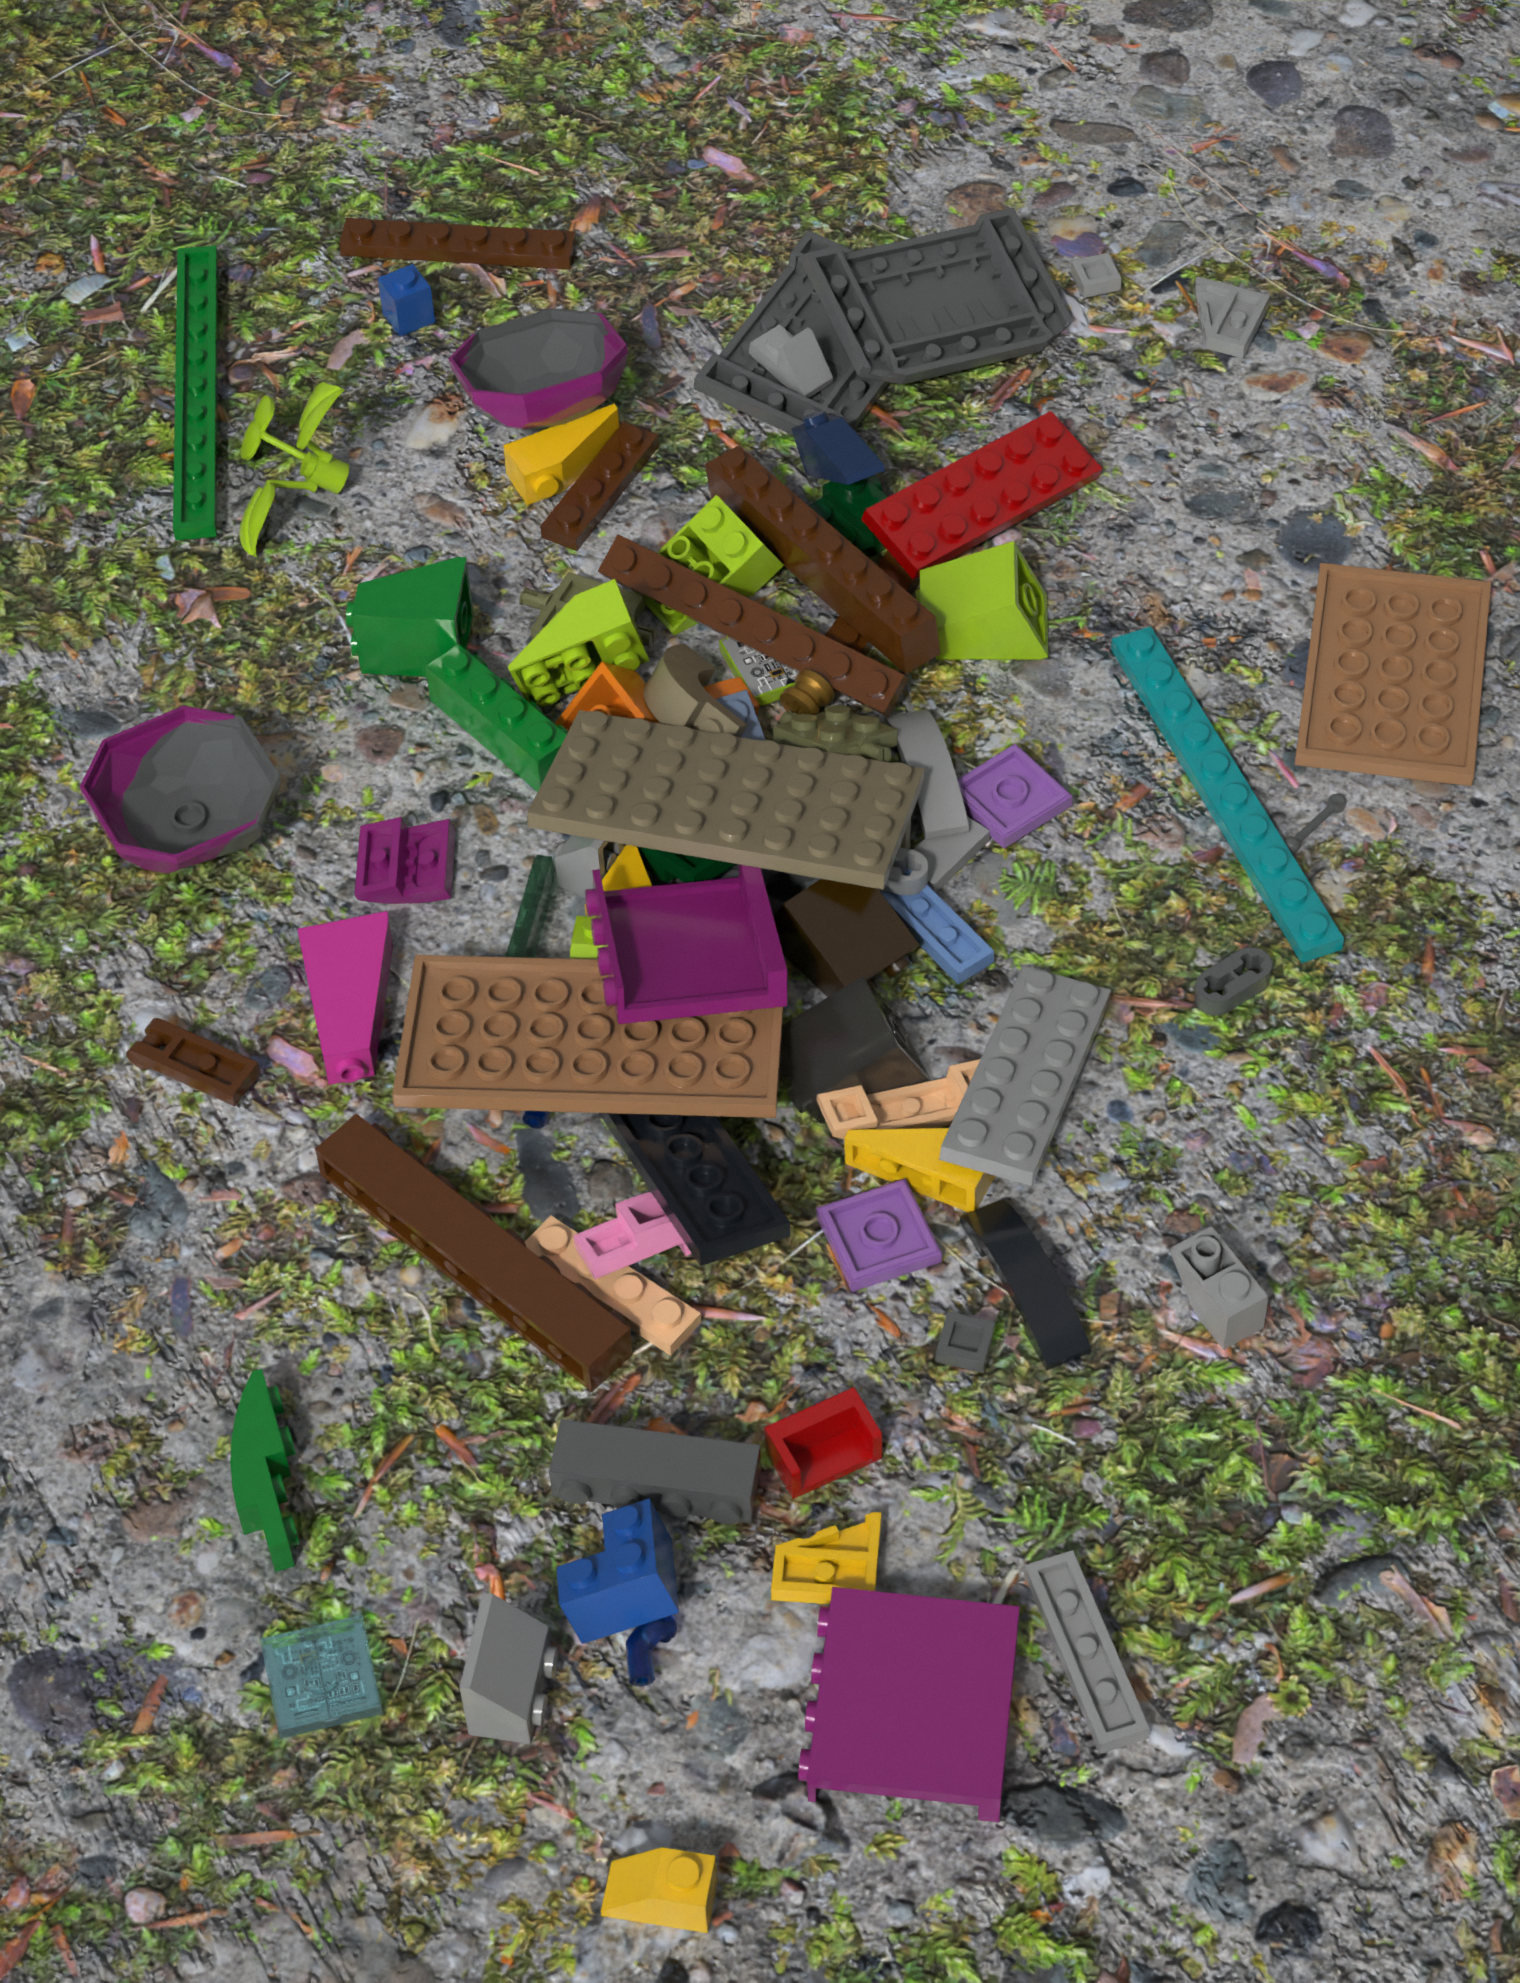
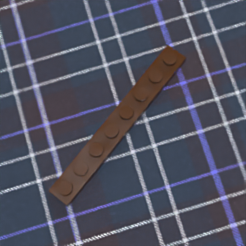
M617 534L598 569V572L611 580L615 579L617 583L798 673L803 669L816 672L830 684L834 691L886 717H889L909 680L904 674Z

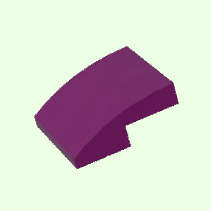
M402 817L361 825L354 893L357 900L385 904H406L451 899L456 829L450 819L413 827H407Z

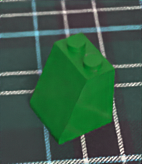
M455 557L358 584L355 600L348 601L346 623L348 627H353L354 629L351 637L352 656H358L361 674L427 677L425 666L457 644L468 651L474 612L467 558Z

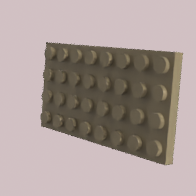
M579 710L527 812V827L884 890L922 789L925 768L908 766L900 762L889 763L866 759L859 755L824 752L816 748L783 745L770 740L760 741L736 737L729 733H712L691 729L686 726L653 723L640 718L630 719L606 715L599 711L588 712Z

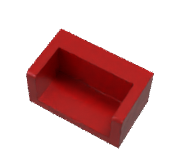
M854 1387L764 1427L765 1452L792 1499L882 1459V1433Z

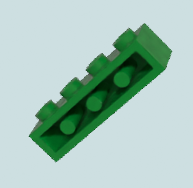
M459 644L426 665L430 701L538 792L568 731L561 725L556 726L545 717L536 703L533 701L527 702L521 697L506 678H499L490 671L480 656L476 654L471 655Z

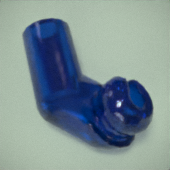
M672 1615L635 1627L627 1638L626 1655L629 1683L631 1685L645 1686L654 1682L652 1651L658 1642L668 1643L671 1641V1638L675 1637L677 1622Z

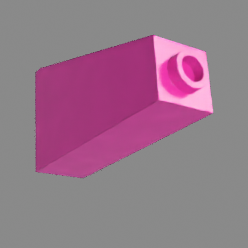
M387 911L297 929L328 1084L351 1083L361 1078L375 1076L393 952V941Z

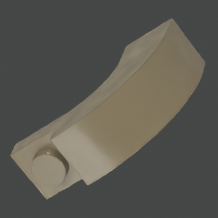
M686 644L674 645L666 649L643 690L644 700L648 708L661 724L686 726L691 729L712 733H729L736 737H741L748 726L703 688L707 686L717 668Z

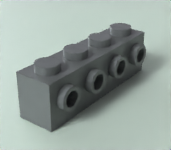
M561 1419L549 1469L552 1497L561 1498L572 1504H584L587 1501L610 1504L617 1509L650 1498L656 1511H661L663 1514L671 1517L693 1515L708 1517L722 1524L752 1523L762 1471L760 1445Z

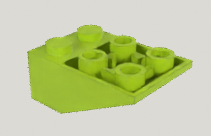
M717 494L657 552L747 598L753 596L784 566ZM644 596L645 604L674 636L698 624Z
M613 579L574 595L508 665V669L524 699L527 702L533 701L540 707L554 704L560 697L580 690L602 661L630 670H636L641 664L650 660L630 610L616 580Z

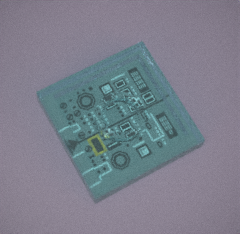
M362 1615L260 1639L280 1739L383 1714Z

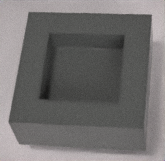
M948 1311L936 1349V1362L984 1373L995 1335L996 1322Z

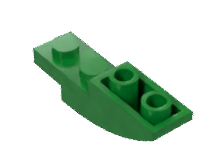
M258 1369L252 1371L243 1390L235 1415L231 1438V1479L243 1534L246 1535L264 1529L274 1570L277 1572L295 1567L290 1547L300 1545L292 1515L282 1518L279 1504L288 1502L282 1481L283 1478L291 1476L287 1457L296 1455L289 1426L278 1428L275 1416L284 1414L277 1385L267 1387L263 1370Z

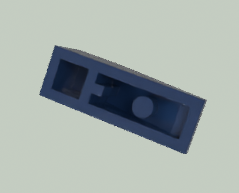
M825 410L804 416L802 418L804 424L791 428L805 474L808 476L849 485L885 471L884 464L840 416L829 415Z

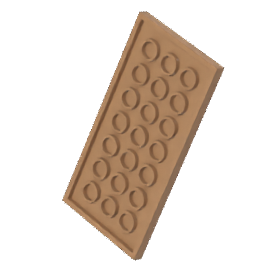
M415 955L392 1093L394 1107L776 1118L784 1007L618 1024L615 1007L606 1006L603 978H607L608 975L600 976L597 959Z

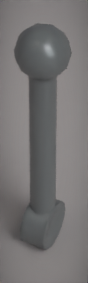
M1340 794L1331 795L1325 809L1294 837L1285 838L1284 842L1292 854L1298 852L1300 843L1333 812L1340 813L1345 809L1346 799Z

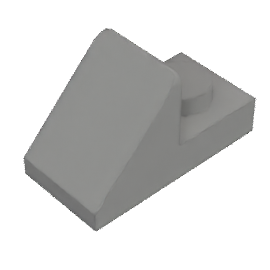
M779 324L750 342L749 354L784 386L796 393L810 398L833 382L831 371L815 335L809 327L793 336Z

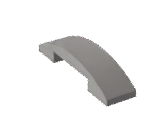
M927 709L889 717L885 716L884 724L897 729V746L893 747L894 751H899L902 763L908 766L925 768L924 783L915 805V811L925 839L968 832L969 823L954 766L942 733L932 714Z

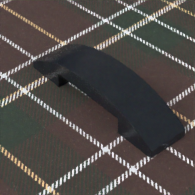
M1002 1199L961 1215L960 1222L980 1257L987 1256L1025 1321L1024 1333L1046 1371L1091 1353V1346L1084 1328L1056 1270L1032 1231L1010 1204Z

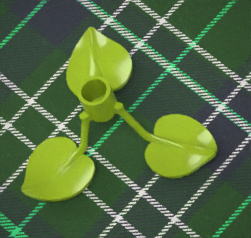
M321 382L314 388L299 422L300 433L297 438V448L303 450L307 446L314 453L308 452L306 454L269 435L266 429L274 415V400L272 397L264 395L258 403L254 413V420L249 423L243 437L240 450L241 458L246 461L252 459L261 439L302 460L300 475L305 476V481L267 480L263 488L258 487L244 511L239 527L241 545L249 555L257 557L256 545L258 536L274 500L276 488L307 489L315 493L317 487H320L334 494H338L343 488L349 474V464L332 457L333 454L321 449L311 438L326 412L345 389Z

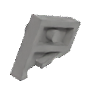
M1197 276L1194 293L1205 349L1244 358L1269 308L1270 295Z

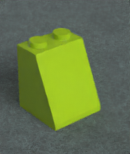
M1014 541L920 570V589L916 590L915 595L916 600L936 616L940 654L936 656L937 660H1041L1049 657L1047 594Z

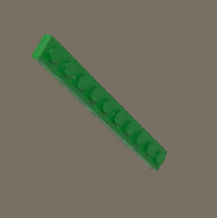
M216 245L177 248L173 532L175 540L217 537L219 256Z

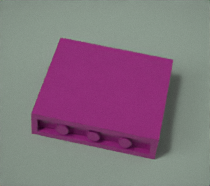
M739 864V877L612 891L603 890L599 869L592 870L593 889H585L588 917L596 916V918H591L593 945H602L601 948H597L600 976L608 975L607 978H603L606 1006L615 1007L618 1024L787 1006V967L761 868Z
M832 1587L830 1606L821 1605L818 1618L817 1637L826 1638L824 1653L814 1652L811 1684L819 1685L817 1701L808 1700L806 1707L805 1732L813 1733L811 1749L801 1748L798 1781L807 1782L808 1802H816L818 1788L979 1806L978 1820L999 1823L1020 1606Z

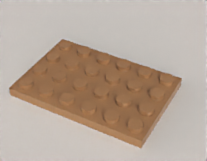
M1320 563L1295 765L1472 786L1475 771L1491 582Z

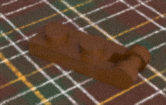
M153 1018L145 1028L146 1036L142 1041H135L126 1052L127 1058L136 1067L143 1070L153 1069L234 1107L261 1074L257 1061L160 1018ZM160 1046L165 1047V1049H164L163 1051L160 1050L159 1048H160Z

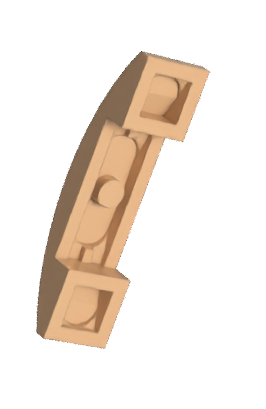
M980 1059L949 1066L946 1078L866 1095L862 1085L817 1094L816 1101L832 1136L844 1139L848 1130L943 1128L951 1125Z

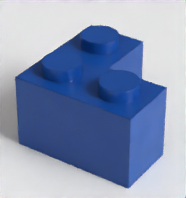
M650 1498L602 1514L605 1551L557 1566L559 1605L582 1644L679 1613L672 1538Z

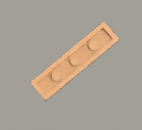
M551 1215L525 1241L526 1247L538 1257L544 1255L551 1259L560 1270L562 1276L573 1284L578 1282L584 1285L592 1293L599 1305L608 1312L614 1310L621 1314L629 1323L632 1331L670 1356L701 1324L700 1312L629 1266L594 1279L575 1248L573 1235L578 1233Z

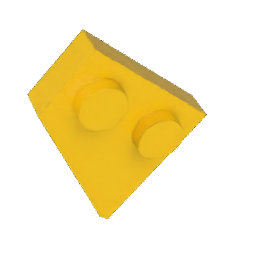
M881 1512L866 1514L864 1523L840 1531L834 1525L817 1531L809 1538H796L775 1545L771 1600L830 1604L832 1587L876 1591Z

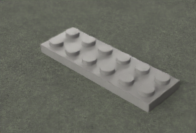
M1023 965L944 1138L939 1160L1032 1187L1107 1010L1111 990Z

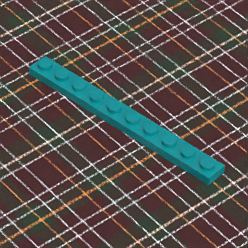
M1149 626L1112 638L1111 651L1299 961L1304 963L1342 950L1344 937L1152 627Z

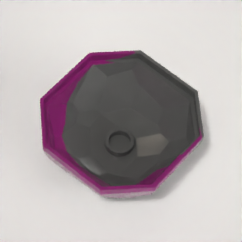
M550 308L477 330L448 359L451 370L479 412L498 425L506 428L522 429L529 436L549 427L579 419L603 403L617 387L626 365L628 349L627 344L601 312Z
M183 705L102 740L79 787L82 796L121 858L143 869L168 874L241 850L258 840L268 821L280 788L281 778L243 717Z

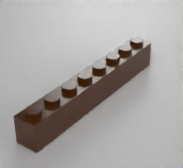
M738 445L705 464L711 499L717 494L792 574L903 673L911 672L940 654L936 616L742 447Z
M356 1113L315 1148L320 1174L323 1178L590 1392H593L633 1355L631 1327L621 1314L614 1310L608 1312L595 1301L592 1293L584 1285L578 1282L573 1284L562 1276L560 1270L551 1259L544 1255L538 1257L526 1247L523 1239L510 1228L504 1230L492 1220L488 1211L481 1204L475 1201L470 1203L458 1194L456 1187L448 1178L443 1175L437 1177L426 1169L424 1163L415 1152L410 1149L402 1150L393 1143L389 1134L379 1124L373 1123L371 1125Z

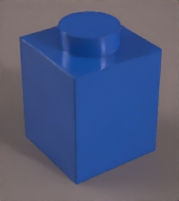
M414 264L378 277L382 313L399 336L435 323L431 287Z

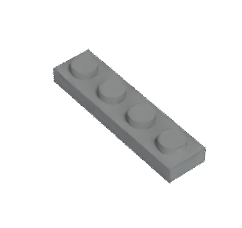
M1071 1550L1026 1564L1024 1566L1025 1579L1099 1754L1148 1739L1150 1733L1149 1725L1074 1551Z

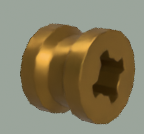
M803 669L795 677V685L786 688L782 692L780 702L788 713L790 710L796 714L815 715L820 713L819 709L821 707H826L833 701L835 694L833 688L822 676L814 671Z

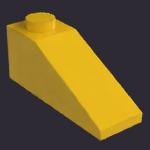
M611 404L566 424L553 426L503 445L506 475L526 505L564 492L580 477L618 429V408L615 404Z
M949 1128L848 1130L844 1136L845 1164L892 1183L906 1179L912 1191L968 1213L978 1209L995 1178L994 1175L939 1160L941 1145Z

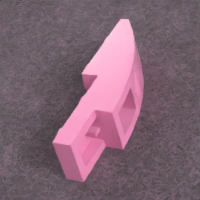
M651 1192L616 1203L617 1218L573 1235L575 1248L594 1279L679 1245L685 1256L692 1254Z

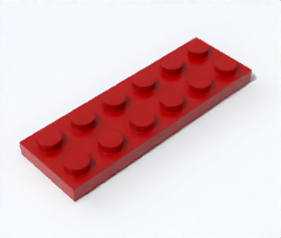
M1049 411L865 509L861 520L914 580L920 576V570L947 562L1097 480L1103 468L1056 415Z

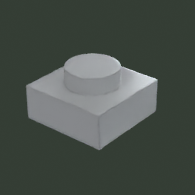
M1109 252L1071 261L1070 273L1083 298L1121 290L1122 278Z

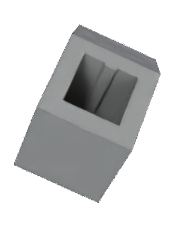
M1212 1226L1171 1247V1256L1195 1315L1223 1350L1264 1328L1269 1296Z

